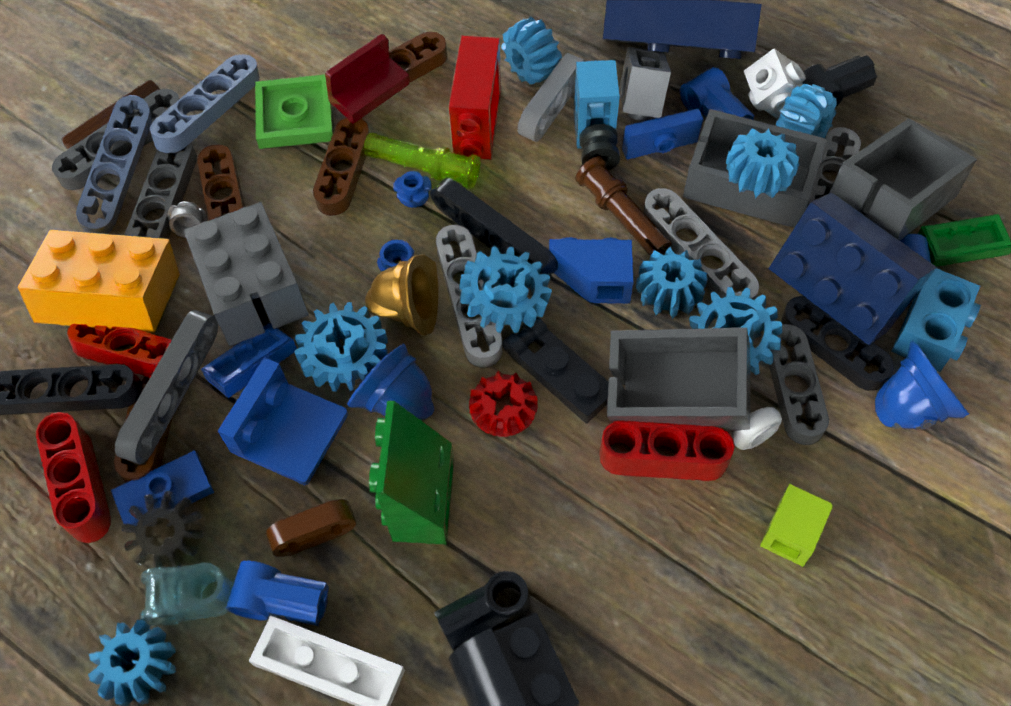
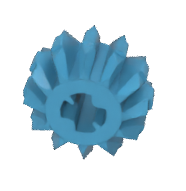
M532 17L522 19L503 34L504 43L501 45V48L506 53L505 61L509 62L511 72H516L521 82L527 81L531 85L542 82L548 78L562 58L561 52L557 49L559 41L553 38L552 29H546L541 19L537 21Z
M804 83L802 86H796L791 96L785 98V105L779 110L781 114L776 122V126L826 138L829 128L832 127V120L836 115V98L833 97L831 92L825 91V88L814 84L811 86Z
M752 128L747 135H738L731 151H728L726 159L729 182L738 183L739 192L753 191L755 198L760 193H765L773 198L778 191H786L791 185L799 167L796 144L786 142L785 134L772 135L769 128L765 133H759Z
M671 246L666 250L665 255L654 250L650 255L649 261L643 260L640 265L636 289L638 293H641L643 306L654 305L653 311L655 316L661 313L662 310H666L673 319L677 316L678 309L689 315L693 311L694 305L703 301L705 295L704 288L708 280L707 273L701 271V259L688 260V250H685L680 255L674 254Z
M137 620L131 629L125 623H117L116 637L114 638L106 634L99 635L100 642L105 647L102 652L88 654L90 661L99 665L88 676L91 682L96 685L100 684L97 691L100 697L105 700L115 698V703L119 706H129L134 698L138 703L144 705L149 704V690L151 688L158 692L166 691V685L160 679L162 675H170L176 672L175 665L166 661L176 653V650L170 642H164L166 633L161 628L154 627L150 630L148 623L143 620ZM138 655L140 657L139 661L133 660L132 663L136 666L128 672L126 670L127 665L133 666L130 660Z

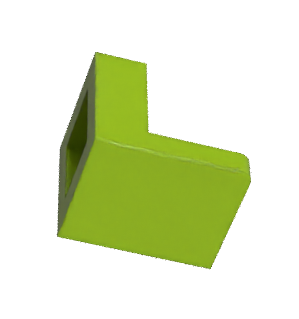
M789 484L776 508L760 546L803 567L816 548L832 510V504Z

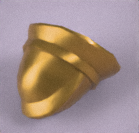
M425 254L413 256L408 261H399L396 266L382 271L373 280L372 286L366 294L365 305L368 311L375 316L390 318L403 323L406 327H413L422 336L433 333L437 320L439 299L436 262Z

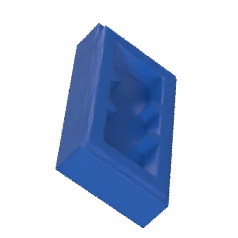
M693 109L626 125L622 151L626 160L656 152L666 153L676 147L697 143L703 117L699 109Z
M268 323L263 327L265 333L238 343L201 370L209 383L226 397L230 398L248 384L264 357L280 363L293 354L297 349L294 340L278 328L273 329L271 323Z
M194 450L150 471L140 479L131 480L112 489L111 493L125 528L132 533L214 493V490L203 464Z

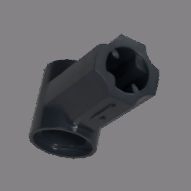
M858 55L826 69L822 64L812 65L803 71L806 80L802 83L811 86L814 84L825 88V91L831 92L833 97L836 98L837 107L843 98L874 86L877 75L874 69V62L868 55L863 57Z
M502 571L493 575L486 585L434 612L452 650L455 651L463 643L489 628H492L494 631L505 624H512L524 618L530 609L528 588L520 575L512 571ZM506 588H513L521 594L518 603L510 608H502L495 603L498 593Z

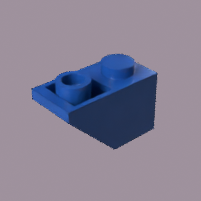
M573 237L549 239V251L558 262V269L554 274L588 303L630 304L633 288L632 240H619L611 237L601 240L576 239Z

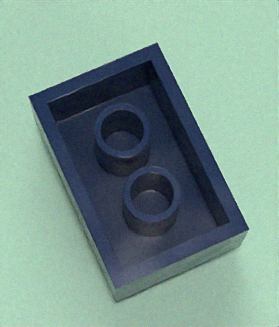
M830 193L809 204L768 269L866 344L871 345L891 329L937 267L835 194Z

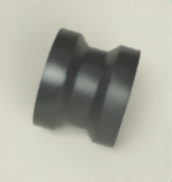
M594 124L581 132L582 165L590 159L599 156L606 161V168L608 170L618 165L620 162V152L616 147L618 135L615 128L606 124Z

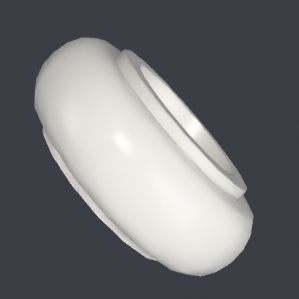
M765 407L750 414V429L733 431L732 438L735 446L740 450L752 449L769 439L778 430L782 422L779 411L774 407Z

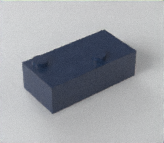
M607 0L603 39L647 44V50L668 53L670 46L720 50L719 57L741 59L742 52H755L762 4L719 0Z

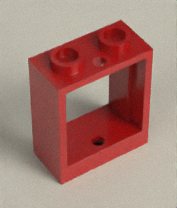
M461 35L449 102L454 157L469 160H491L501 97L500 38Z

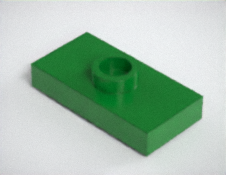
M999 214L921 226L918 232L919 235L926 237L931 264L936 267L1005 256L1011 253V239Z

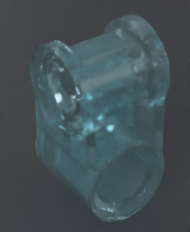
M211 563L180 567H156L145 570L141 574V582L146 585L145 610L141 611L140 620L145 621L151 626H165L186 620L224 615L228 612L226 606L234 583L217 566ZM212 582H218L214 594L202 599L201 596L204 588Z

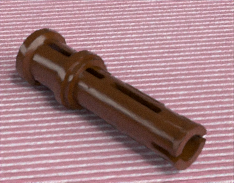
M594 157L587 161L577 172L576 182L580 186H586L596 197L595 202L599 208L611 211L649 254V257L654 250L665 255V251L662 248L665 247L667 250L670 246L672 247V242L662 234L627 195L626 183L621 179H616L606 168V161L602 157Z

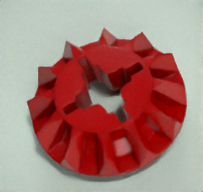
M498 370L494 376L488 378L481 377L475 389H471L469 400L471 418L482 431L498 437L516 435L528 428L537 414L538 398L531 382L524 381L516 372L509 375L502 374ZM509 391L510 403L513 406L506 405L496 416V401L493 398L501 399Z

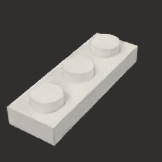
M271 615L249 659L253 666L354 706H391L405 672L404 667Z

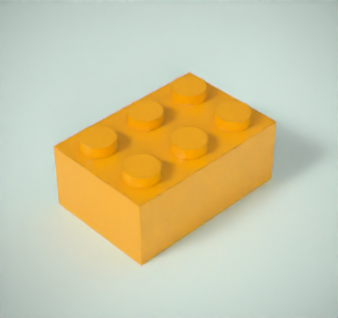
M49 230L17 288L34 323L69 326L75 323L87 324L88 327L93 328L95 325L108 326L109 329H112V326L126 327L155 333L180 273L169 239Z

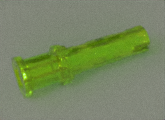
M374 132L369 133L365 140L364 148H367L364 151L365 156L383 159L428 172L430 177L437 181H442L448 177L462 183L464 188L471 190L475 186L480 173L481 159L477 155L472 154L470 157L451 153L450 148L444 146L437 147L435 150L405 141L388 138Z

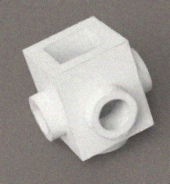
M775 48L744 70L751 90L748 93L751 103L757 110H765L775 118L780 117L781 113L779 110L784 107L785 98L791 96L793 89L796 86H802V82L806 80L799 65Z

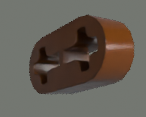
M332 500L274 523L266 530V535L272 554L276 557H286L348 533L356 526V519L347 500Z

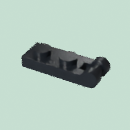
M536 317L534 326L531 328L523 323V329L518 334L511 333L502 341V346L510 357L586 424L607 406L609 382L550 332L546 324L539 317ZM534 341L542 347L535 354L528 349V346Z

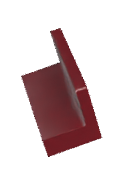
M380 34L328 69L325 73L328 101L352 124L409 85V74L389 57V39L384 34Z

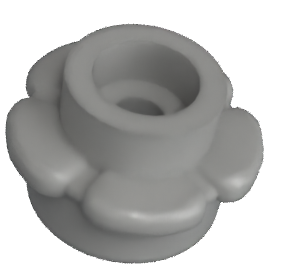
M189 201L179 202L178 206L172 205L167 212L168 219H170V229L176 235L184 238L186 236L183 230L207 221L206 212L195 203Z

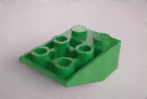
M387 401L385 418H378L375 428L376 447H381L379 463L371 464L369 474V490L371 493H376L375 506L376 510H381L382 526L388 527L392 542L447 545L455 461L452 442L397 402Z

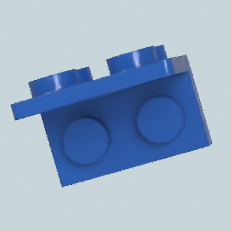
M264 357L218 429V433L231 453L302 485H307L346 420L348 412L345 407L288 384L280 364Z

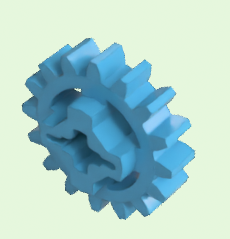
M492 247L489 257L479 251L476 254L475 263L467 261L459 284V289L462 290L460 303L469 304L467 312L469 317H474L478 314L482 317L481 327L484 328L490 322L496 323V331L498 333L502 332L504 325H510L513 332L517 333L519 332L521 322H524L531 328L534 326L537 316L543 317L552 289L548 288L550 276L548 274H540L542 268L540 261L533 264L528 262L530 253L525 252L520 257L514 256L513 247H509L506 254H500L497 247ZM480 280L483 281V290L481 291L478 287V282ZM527 288H530L531 290V299L527 297L529 292Z
M732 287L727 288L726 297L720 298L716 292L710 293L712 303L710 305L703 302L697 304L698 313L701 316H690V327L692 329L708 328L715 318L717 322L713 328L747 327L751 346L750 370L755 375L759 374V362L763 361L771 365L773 363V354L770 350L781 349V338L777 336L782 334V322L775 321L778 318L777 308L773 306L765 309L766 296L763 294L755 300L751 299L750 288H745L741 296H735ZM764 330V335L760 344L756 348H754V339L760 337L761 331Z
M347 302L344 310H338L336 305L331 303L329 306L330 313L324 315L320 310L316 309L314 311L316 317L314 323L305 320L301 323L305 334H297L295 336L298 345L295 355L298 363L301 364L300 366L305 377L312 376L317 387H321L326 381H329L333 392L338 390L340 383H346L348 389L352 391L355 388L354 381L359 378L363 381L368 372L380 362V359H383L388 354L386 346L388 339L385 329H382L380 318L378 316L370 318L367 307L363 306L358 312H354L352 302ZM340 339L344 341V354H341L339 349L341 347Z

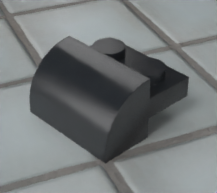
M537 612L494 632L492 628L481 632L459 646L449 657L450 665L468 706H579L580 704Z

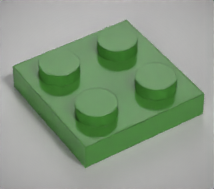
M325 74L255 82L256 141L259 149L330 142L334 132L333 107L328 101Z

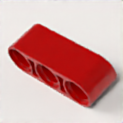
M64 412L52 413L39 423L36 429V439L53 515L56 522L79 542H96L108 532L111 525V515L92 440L71 415ZM70 435L64 442L60 443L64 437ZM79 472V475L74 480L68 482L73 474ZM90 510L84 520L76 523L78 517L83 512Z
M615 421L609 424L603 431L599 457L604 469L616 475L712 481L722 477L726 472L735 445L733 438L727 431L715 426ZM615 443H622L627 445L631 451L618 453L612 450L610 446ZM667 446L673 449L676 454L664 456L658 453L655 448ZM712 449L716 451L721 458H707L703 455L701 450Z

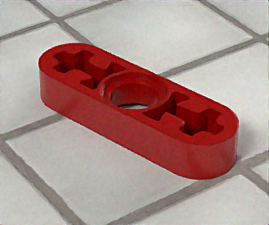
M73 323L67 330L72 350L77 356L106 365H126L135 374H141L148 378L153 374L172 341L165 337L126 327L112 326V329H109L108 326L95 325L93 328L88 327L87 324ZM123 345H134L132 348L124 351H114Z

